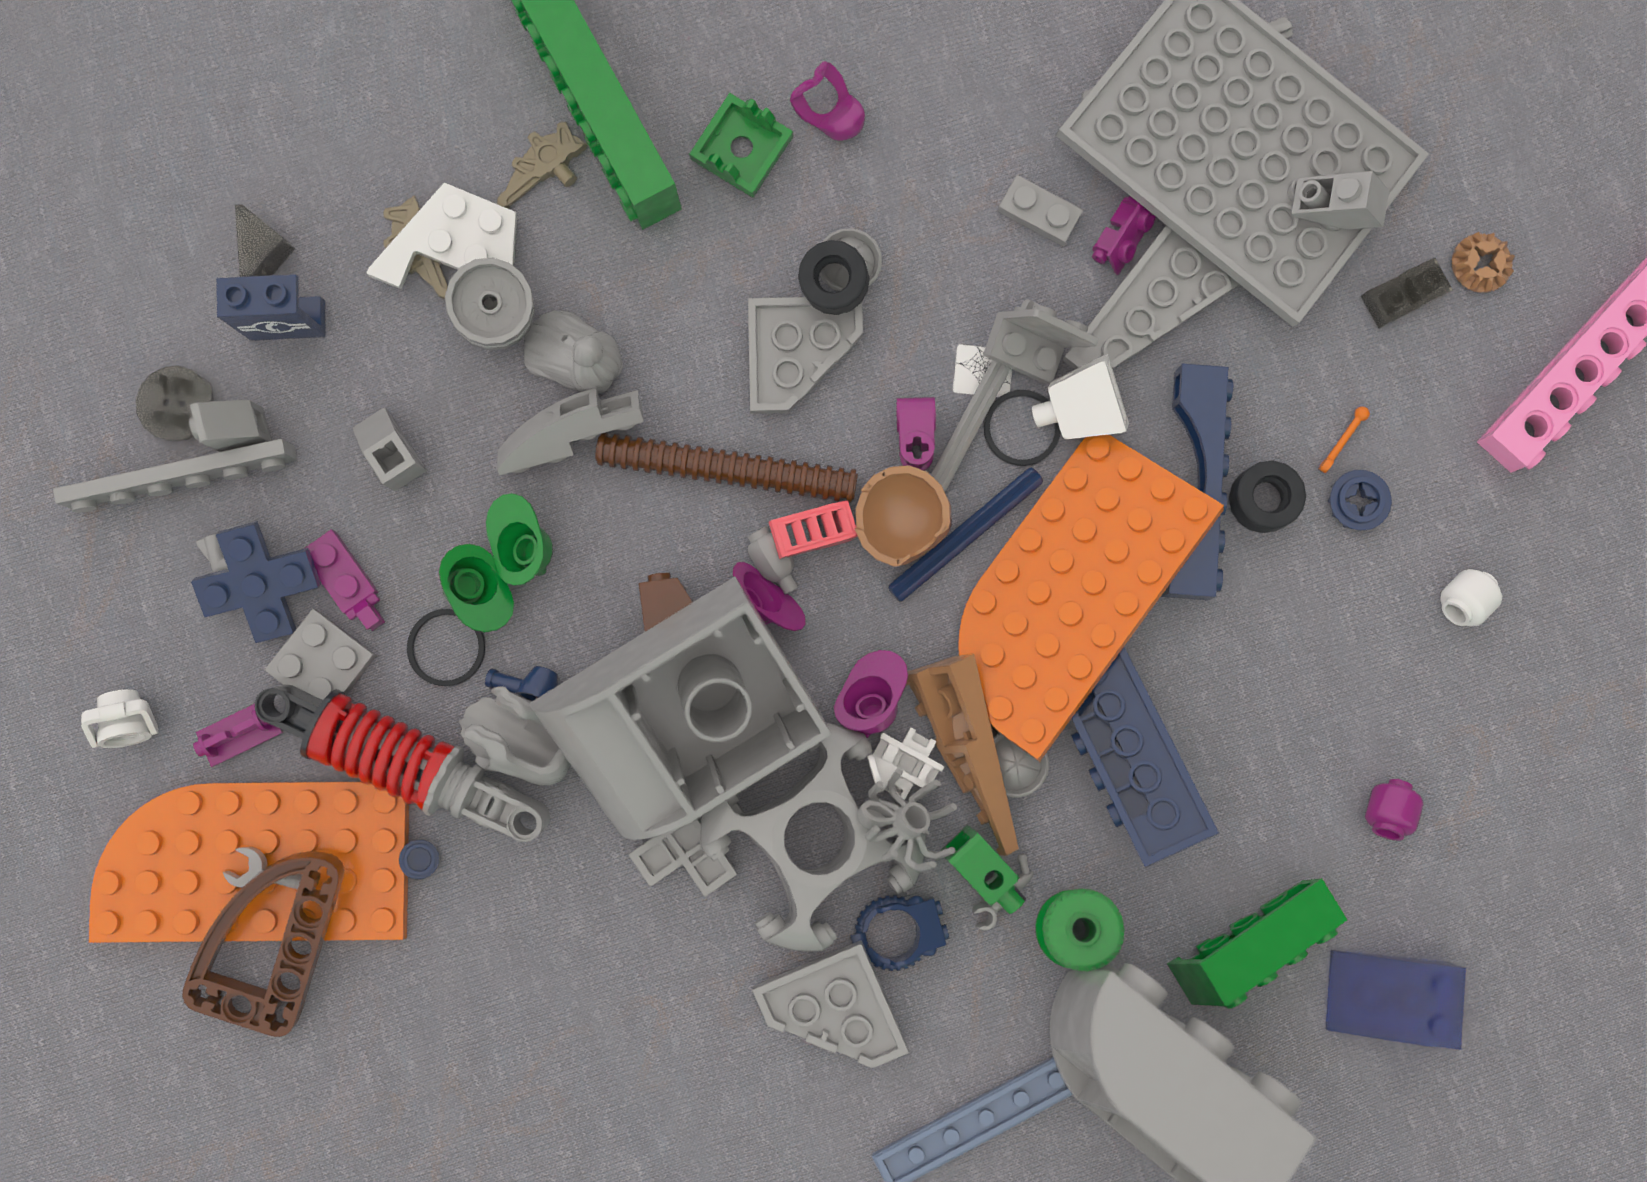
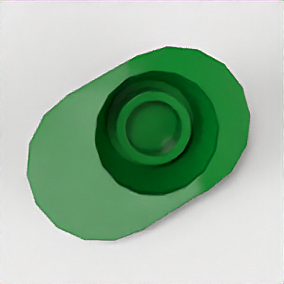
M514 493L501 495L493 501L488 510L486 518L487 536L498 575L505 583L514 586L523 585L535 576H541L546 573V567L549 565L553 555V544L550 536L539 526L532 505L523 496Z
M473 544L458 545L446 553L441 560L439 577L443 595L450 603L459 620L472 630L481 632L497 631L505 626L513 615L514 601L507 583L498 575L492 554L481 546Z

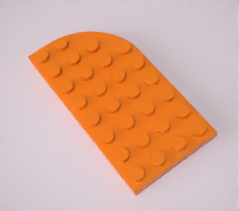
M1109 434L1085 437L974 587L962 615L958 643L959 656L975 655L990 724L1005 738L1040 762L1224 511V505Z
M362 782L207 783L180 787L166 792L138 808L123 822L107 843L99 859L91 887L89 943L202 942L224 907L242 889L231 885L223 875V872L230 871L241 877L249 871V857L234 850L242 847H255L262 851L267 859L268 866L284 857L308 851L325 852L339 858L345 869L344 877L324 941L404 940L407 938L408 876L400 868L399 855L403 847L409 843V804L404 803L401 796H389L387 791H379L375 789L373 784L368 785ZM321 866L318 870L321 873V877L315 890H321L322 885L330 877L327 875V868ZM275 883L265 888L244 909L224 941H282L297 889ZM314 901L303 903V911L306 916L312 919L322 917L323 911L318 903ZM294 937L292 941H308L303 937Z

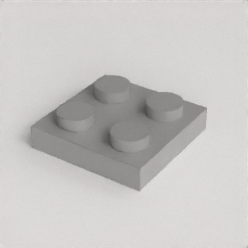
M312 608L266 667L265 671L283 685H293L324 700L334 689H339L347 695L377 655L319 610Z

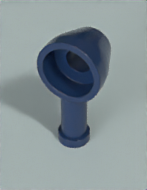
M534 666L524 679H520L491 668L486 675L485 686L489 688L505 687L509 692L534 701L558 686V674L545 667Z

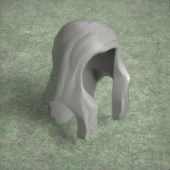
M499 686L491 691L496 695L495 700L483 697L465 710L464 718L459 720L462 728L460 735L464 739V744L470 747L476 756L475 762L482 769L501 772L537 786H551L560 782L567 774L571 764L530 707L532 701L514 695L505 687Z

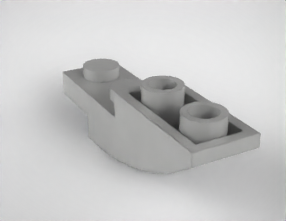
M595 387L567 397L540 411L514 431L498 449L497 470L499 475L522 473L530 467L547 462H561L567 457L574 455L573 441L579 439L584 441L591 440L601 433L616 429L627 430L638 423L644 422L642 402L638 390L600 400Z

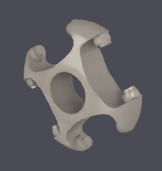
M830 723L826 724L832 735L808 749L809 752H812L819 748V759L816 765L784 796L747 813L736 814L731 807L739 802L737 797L741 793L739 792L702 816L701 847L713 861L719 859L730 850L728 845L731 843V840L727 833L740 830L750 837L772 861L789 900L790 911L785 920H783L779 913L773 915L771 912L764 914L755 921L756 930L762 940L779 947L797 951H824L833 944L837 936L827 922L821 924L819 921H816L810 926V918L814 910L847 878L869 866L882 862L883 855L894 844V842H888L886 839L877 842L865 839L869 829L863 827L859 821L858 808L848 790L841 771V758L843 754L846 755L848 760L855 758L856 761H860L873 752L870 742L863 733ZM811 803L829 804L839 814L844 826V841L841 849L829 864L817 869L799 868L789 859L784 847V832L789 819L800 808ZM922 836L926 844V836ZM915 839L912 859L916 863L921 864L923 863L924 855L921 854ZM907 840L904 841L897 851L898 856L892 859L895 866L888 870L890 877L887 878V882L897 895L901 892L905 893L914 887L920 874L919 871L908 866L905 861Z

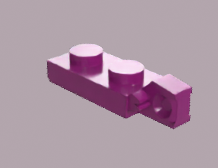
M329 530L305 547L310 550L321 583L343 614H346L350 620L358 617L367 630L371 629L374 631L385 623V620L374 606L380 601L377 595L379 593L336 531Z

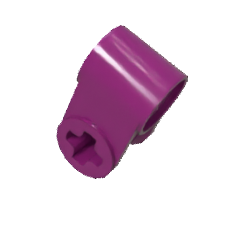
M935 397L896 398L900 462L903 466L909 465L925 471L932 464L934 457V431H936ZM915 445L920 446L922 452L920 459H914L912 449Z

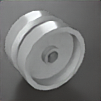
M496 258L475 259L461 266L449 281L445 294L447 314L458 333L473 346L486 350L506 349L520 342L531 329L535 315L533 294L524 275L510 263ZM489 298L493 302L496 299L498 301L497 306L492 310H487L484 305V301Z

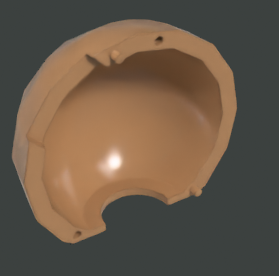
M909 465L889 467L873 475L860 490L862 492L856 506L855 531L862 547L878 561L891 566L906 565L934 548L950 531L952 526L951 504L942 485L926 471Z

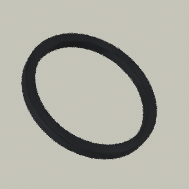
M1015 390L1002 395L991 405L984 422V434L989 448L998 458L1012 465L1029 466L1044 460L1052 453L1059 441L1061 431L1058 422L1054 423L1055 431L1052 443L1045 452L1035 458L1020 460L1002 453L993 442L990 433V421L996 408L1004 401L1019 396L1030 397L1041 403L1049 401L1043 395L1034 391Z
M453 609L435 610L423 616L412 628L407 641L408 660L415 673L426 682L438 686L458 685L471 678L481 666L485 654L484 636L481 631L474 630L478 638V655L475 663L467 673L459 678L447 681L437 680L428 676L421 670L415 659L414 642L420 628L432 618L441 615L456 616Z

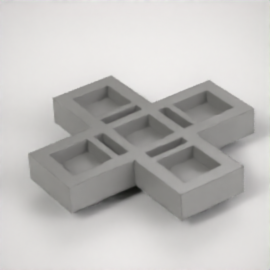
M738 803L731 807L736 814L744 813ZM702 816L680 828L651 838L628 854L650 887L683 865L705 897L736 876L738 872L726 854L713 861L702 849Z

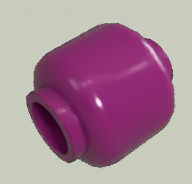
M1390 779L1388 783L1374 786L1365 812V819L1372 826L1373 833L1385 839L1400 841L1405 836L1416 832L1424 803L1422 797L1412 790V784L1400 779Z

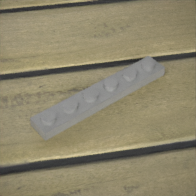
M278 439L54 488L53 492L56 504L71 508L74 513L94 511L97 509V504L109 501L110 504L114 505L131 503L135 501L134 496L148 493L149 496L167 495L173 492V487L186 485L187 488L204 487L210 484V479L223 476L226 480L241 479L248 476L247 471L261 468L265 472L281 470L286 467L285 463L296 461L297 456L294 445L284 439Z

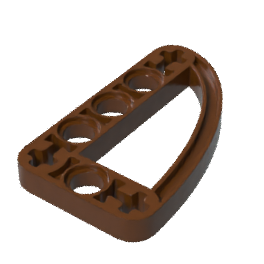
M318 851L296 853L274 862L254 876L228 902L202 941L183 987L182 998L186 1006L195 1012L273 1037H282L291 1032L301 1016L343 881L345 869L339 858L332 854ZM321 866L327 868V875L330 877L322 885L321 890H315L321 877V873L318 870ZM302 873L268 988H260L211 972L224 940L248 904L271 884L285 877ZM306 901L318 903L323 911L322 917L312 919L306 916L303 911V903ZM294 937L307 939L311 944V953L305 955L297 953L292 947V939ZM286 972L295 974L300 980V988L295 990L286 988L281 982V974ZM200 985L207 987L206 993L209 995L207 998L201 997L202 992L198 989ZM223 991L227 992V994L224 996V998H223L221 1004H219V1001H220L221 998L223 997V996H220V994H221ZM237 995L246 997L251 1003V1011L244 1013L236 1010L233 1006L232 998ZM282 1001L288 1002L282 1014V1018L285 1020L283 1023L276 1021L277 1015L275 1011L279 1008Z

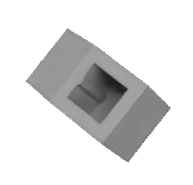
M1373 171L1302 177L1297 180L1291 214L1297 218L1342 229L1383 227L1390 190Z
M251 400L196 402L190 404L193 417L189 419V426L194 438L219 452L272 441L263 407Z
M382 408L353 427L363 455L382 484L396 492L427 471L387 408Z

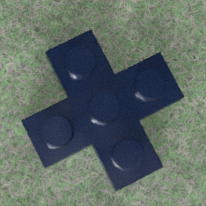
M258 521L219 531L216 534V538L228 569L195 577L191 581L204 618L243 608L255 643L293 634L296 626L285 596L315 589L321 585L309 548L270 557Z

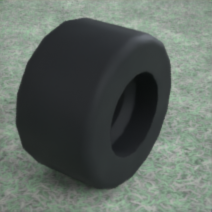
M829 240L818 243L806 252L800 263L798 280L801 291L812 307L825 314L839 315L852 311L861 304L868 292L870 278L865 260L855 247L844 241ZM833 263L844 266L849 274V281L846 287L835 293L823 289L819 281L822 269Z
M1274 460L1258 462L1239 474L1231 486L1229 495L1231 512L1238 523L1248 530L1259 533L1275 532L1294 522L1303 511L1306 501L1305 485L1298 472L1286 463ZM1260 483H1271L1277 488L1280 493L1281 503L1276 510L1267 512L1257 506L1253 496L1257 485Z

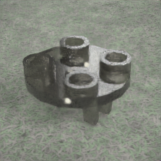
M181 366L163 367L151 373L140 385L136 397L137 416L143 427L157 438L171 442L188 440L194 437L189 426V419L193 417L190 404L213 402L211 385L192 369ZM169 400V405L165 406V402ZM184 401V406L180 407L181 402Z

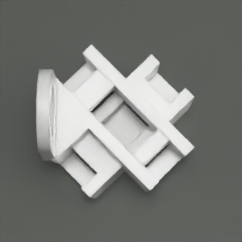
M913 728L908 730L902 743L882 733L881 740L874 753L867 755L874 783L878 781L883 783V788L879 793L884 792V790L889 792L888 781L898 768L903 770V773L895 783V789L904 800L913 784L923 788L932 782L938 772H942L945 767L928 758L936 741L933 739L928 740L915 733L916 730Z

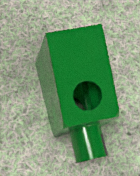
M966 825L940 850L951 847L955 849L954 854L945 858L990 906L998 902L1008 914H1012L1026 901V897L1014 885L1018 882L1019 877L981 835L970 826ZM994 870L992 879L984 881L986 874Z

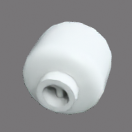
M1474 569L1461 571L1441 592L1442 611L1446 618L1456 625L1469 627L1481 625L1501 605L1502 593L1497 580L1487 572Z

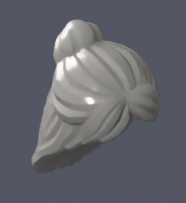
M554 310L542 314L538 320L532 323L531 329L524 337V364L528 371L533 375L556 381L569 389L583 392L596 387L598 394H602L611 387L613 379L617 378L623 370L621 354L613 337L589 326L573 312Z

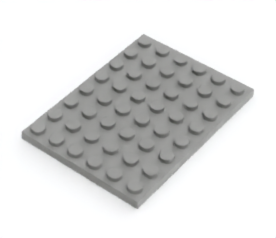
M1164 0L1055 135L1292 327L1301 322L1372 229H1342L1294 217L1291 213L1298 178L1373 171L1390 190L1387 202L1388 208L1429 155L1428 152L1239 0Z

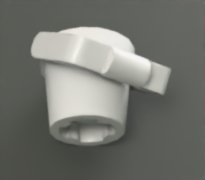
M127 689L104 693L97 697V708L84 711L81 715V727L92 748L131 746L147 741L152 735L158 734V726L147 701L140 699L139 693L136 690ZM94 723H98V731H97V732L95 731V729H94V727H93V725H92V724H94Z

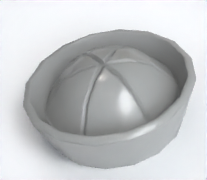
M854 228L840 229L829 234L822 241H844L855 247L865 260L870 278L869 286L877 279L882 267V255L876 241L866 232ZM829 264L820 273L821 279L832 289L838 291L844 289L849 281L847 269L840 264Z
M1001 733L994 736L1006 795L1019 798L1030 795L1040 788L1048 775V754L1046 753L1039 762L1005 738Z

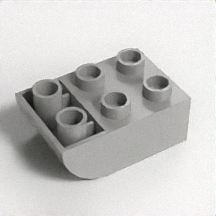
M736 577L723 583L530 703L534 713L617 832L624 838L635 840L659 836L694 821L832 735L812 697Z
M1125 963L1120 971L1107 964L1098 971L1067 972L1057 990L1052 1006L1050 1043L1056 1067L1064 1083L1079 1102L1177 1182H1288L1317 1139L1292 1119L1302 1104L1293 1092L1263 1072L1258 1071L1252 1079L1240 1070L1227 1066L1225 1062L1233 1052L1234 1046L1214 1028L1195 1017H1191L1185 1025L1176 1018L1162 1013L1158 1008L1168 995L1159 983L1139 968Z

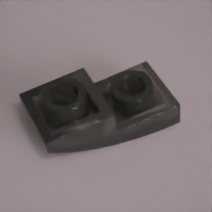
M1434 257L1406 270L1398 277L1368 290L1361 295V298L1379 329L1453 291Z

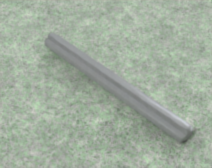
M1026 299L1021 308L1033 309L1035 305L1039 304ZM994 360L990 363L931 474L942 485L944 491L947 490L1011 368Z

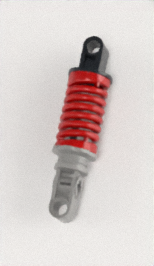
M285 684L265 689L256 697L255 712L262 721L302 739L300 755L302 757L313 759L326 766H333L334 770L346 772L351 778H359L364 784H373L375 789L379 791H387L389 796H401L406 804L416 803L425 815L431 816L441 807L451 811V816L457 819L465 815L484 827L495 829L521 842L535 839L549 825L550 812L545 804L516 791L513 787L501 781L484 776L485 770L477 765L471 767L463 762L464 751L462 747L453 746L445 741H441L434 748V736L425 735L422 737V732L417 728L408 731L406 723L398 722L395 724V720L391 716L381 718V712L376 709L367 712L366 704H353L351 698L339 689H334L322 700L293 685ZM277 694L285 701L283 713L277 711L274 706V698ZM523 811L530 812L535 816L537 821L536 829H527L522 825L520 815Z

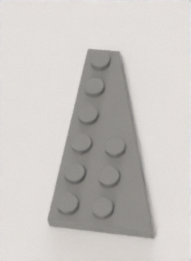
M1166 225L1088 325L1087 333L1099 338L1097 346L1073 347L1062 360L1073 369H1077L1108 354L1112 369H1114L1240 284Z

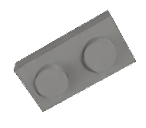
M1016 175L997 212L1064 246L1083 210Z

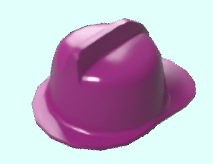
M737 562L734 565L733 577L737 578L766 625L773 622L786 630H802L806 624L805 615L798 603L789 594L785 595L781 588L764 578L752 565L746 562Z
M878 650L868 653L857 661L834 705L835 717L840 725L849 730L863 733L866 738H869L871 734L880 733L891 726L895 721L898 712V702L908 679L907 665L901 656L892 651Z

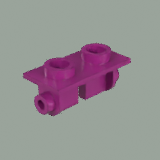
M1131 196L1124 197L1110 220L1112 225L1120 227L1118 231L1108 227L1104 229L1092 248L1094 251L1092 258L1100 264H1105L1108 260L1115 274L1119 275L1125 264L1133 259L1138 243L1145 232L1151 230L1156 216Z
M255 704L195 732L198 741L193 743V748L199 757L206 755L210 766L214 767L282 734L283 731L274 725L262 721L257 716Z

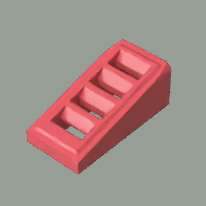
M847 500L768 522L779 559L844 544L857 537L855 521ZM821 518L824 531L826 534V537L822 538V534L817 519ZM802 522H806L811 539L809 542L806 540ZM791 525L797 545H791L786 526Z

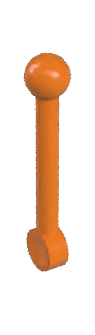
M1360 406L1355 410V418L1328 457L1319 466L1318 469L1324 474L1331 468L1334 460L1361 421L1369 418L1370 411L1367 407Z

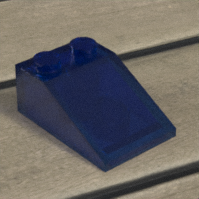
M1331 950L1325 1029L1407 1044L1461 1050L1466 968L1446 961Z

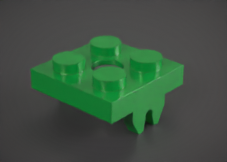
M729 92L689 153L690 160L754 198L792 140L793 131L777 122L770 109L766 107L764 110L759 109L756 101L752 98L745 102ZM740 137L749 139L753 145L752 152L743 158L735 156L731 151L732 142Z

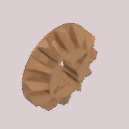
M1480 232L1463 239L1456 246L1452 256V269L1457 280L1467 289L1479 293L1492 292L1506 284L1510 275L1515 271L1512 269V261L1515 255L1510 254L1507 248L1508 241L1499 240L1495 237V233L1480 234ZM1487 254L1493 255L1492 260L1489 262L1491 269L1485 266L1477 271L1474 270L1480 260L1479 255L1481 257Z

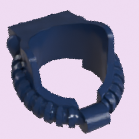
M885 895V898L878 897V900H872L869 906H865L864 911L861 910L860 917L856 919L858 923L854 927L856 932L850 935L852 944L862 940L874 967L878 968L879 966L881 970L888 969L889 971H893V969L901 971L902 968L906 970L908 966L916 965L915 962H919L922 955L934 956L937 948L945 946V940L950 939L946 924L941 925L939 915H943L940 901H934L933 896L923 899L919 895L913 896L908 900L903 896L899 898L897 895L892 897ZM901 910L910 915L916 925V938L913 947L911 946L907 952L900 956H882L869 946L865 932H868L872 918L878 913Z

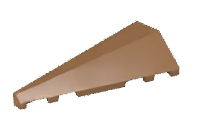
M975 655L953 656L908 671L906 686L909 685L920 703L915 707V710L919 717L927 716L930 720L936 736L935 744L963 793H972L981 809L976 815L982 825L989 823L999 846L996 851L999 855L1007 856L1018 850L1019 847Z

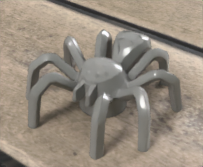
M898 768L888 781V790L891 797L900 807L877 797V794L883 788L882 781H878L869 790L868 795L871 800L865 801L857 811L860 823L863 827L869 829L865 839L877 842L896 835L898 838L889 851L883 855L882 859L884 862H889L898 856L897 851L904 841L907 840L905 861L908 866L919 872L935 868L937 863L933 861L918 864L912 859L914 840H917L920 852L925 857L941 859L954 854L955 849L952 847L939 852L928 850L922 836L929 835L930 832L927 829L930 826V820L941 818L955 811L957 805L951 803L937 811L928 813L924 806L917 803L919 799L941 786L938 780H933L911 795L907 804L895 789V783L903 773V770ZM892 825L891 828L879 832L881 827Z

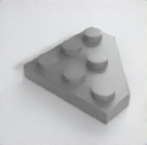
M806 297L748 298L751 414L789 413L863 337L862 302L850 312L833 315L825 314L812 307Z
M862 940L753 986L752 991L768 1027L781 1032L785 1030L806 1039V1042L833 1053L837 1051L857 1059L858 1063L870 1068H875L909 1053V1047Z

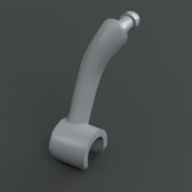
M1025 853L1019 854L1017 857L1022 873L1018 875L1019 880L1014 885L1019 891L1030 882L1034 875V871H1029L1027 855ZM998 902L991 906L983 903L974 905L972 908L973 913L988 911V919L985 922L977 923L975 926L981 930L992 929L997 921L996 913L1002 906Z

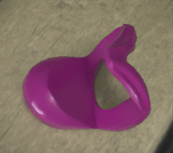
M823 61L814 71L813 78L802 82L790 96V102L796 114L803 121L817 127L834 140L843 141L857 136L864 126L865 111L861 103L849 94L842 75L830 62ZM825 77L835 87L838 101L835 107L828 113L817 114L810 108L803 93L818 85Z

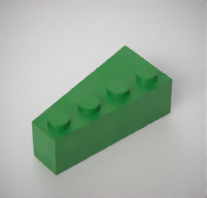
M1323 879L1302 880L1261 905L1262 915L1259 916L1257 913H1253L1240 918L1229 925L1231 934H1223L1213 939L1208 938L1196 945L1195 947L1199 952L1197 955L1190 959H1181L1178 956L1168 962V967L1191 1005L1226 1007V1009L1234 1008L1247 999L1246 992L1253 987H1262L1278 977L1276 971L1286 964L1293 965L1303 960L1308 955L1306 950L1315 943H1325L1338 934L1336 928L1346 922L1347 918Z

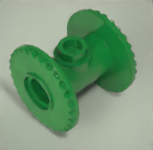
M1090 889L1065 890L1051 896L1042 905L1036 918L1035 933L1041 950L1052 962L1077 971H1093L1109 964L1119 953L1124 940V923L1116 905L1102 893ZM1077 919H1080L1085 925V934L1080 940H1077L1072 933L1073 924Z

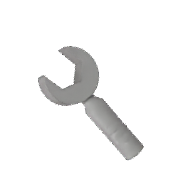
M255 847L234 849L249 857V871L241 877L230 871L223 872L225 879L231 885L243 888L254 876L268 867L265 855ZM302 874L285 877L275 882V884L298 890Z

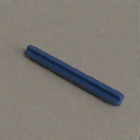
M1032 467L1024 471L895 579L888 587L891 594L898 601L906 599L1043 483L1040 474Z

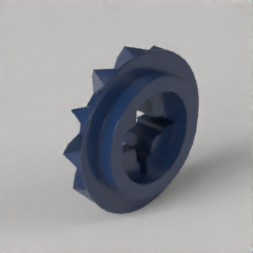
M1353 470L1343 474L1331 486L1332 490L1328 502L1331 505L1332 517L1337 518L1342 523L1343 528H1350L1358 532L1370 530L1379 526L1387 518L1392 505L1391 493L1385 481L1377 474L1367 470ZM1357 490L1360 491L1362 498L1374 500V502L1362 506L1360 513L1357 511L1356 504L1346 502L1347 499L1357 494Z

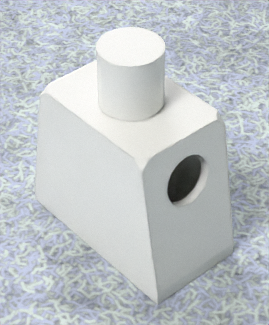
M1108 354L1052 381L1048 386L1051 400L1032 406V413L1037 427L1040 428L1058 422L1064 439L1123 433L1127 431L1129 425Z

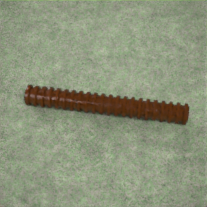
M608 432L599 435L595 452V459L599 466L609 463L611 468H615L616 465H621V468L625 470L630 466L633 467L634 471L644 468L646 473L656 470L658 475L668 472V475L674 477L675 473H677L684 479L687 475L692 476L693 480L703 477L705 482L716 479L718 484H721L723 480L727 481V484L733 486L734 482H737L740 487L750 484L752 489L763 486L764 491H769V488H775L777 493H780L781 489L787 490V494L792 495L793 491L799 492V496L810 493L811 498L822 495V499L828 500L829 496L834 497V501L837 502L840 501V498H843L850 504L855 497L858 477L856 469L844 472V468L839 467L837 471L833 470V466L830 465L827 466V469L821 468V464L817 463L815 467H811L809 462H803V465H798L796 460H792L791 463H785L784 458H780L778 462L774 461L773 457L768 456L767 460H764L761 455H756L755 458H751L749 453L738 456L737 451H733L732 454H726L724 449H721L718 453L715 452L714 448L710 447L708 451H704L702 446L691 449L690 444L679 447V443L673 442L671 446L664 440L658 444L655 439H649L648 442H645L643 437H638L636 440H632L631 435L621 438L620 434L614 433L613 437H611Z

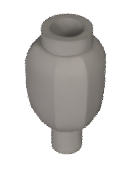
M766 525L747 536L750 541L748 554L760 574L769 581L778 582L785 595L798 588L791 575L794 567L793 557L779 559L774 539L768 526Z

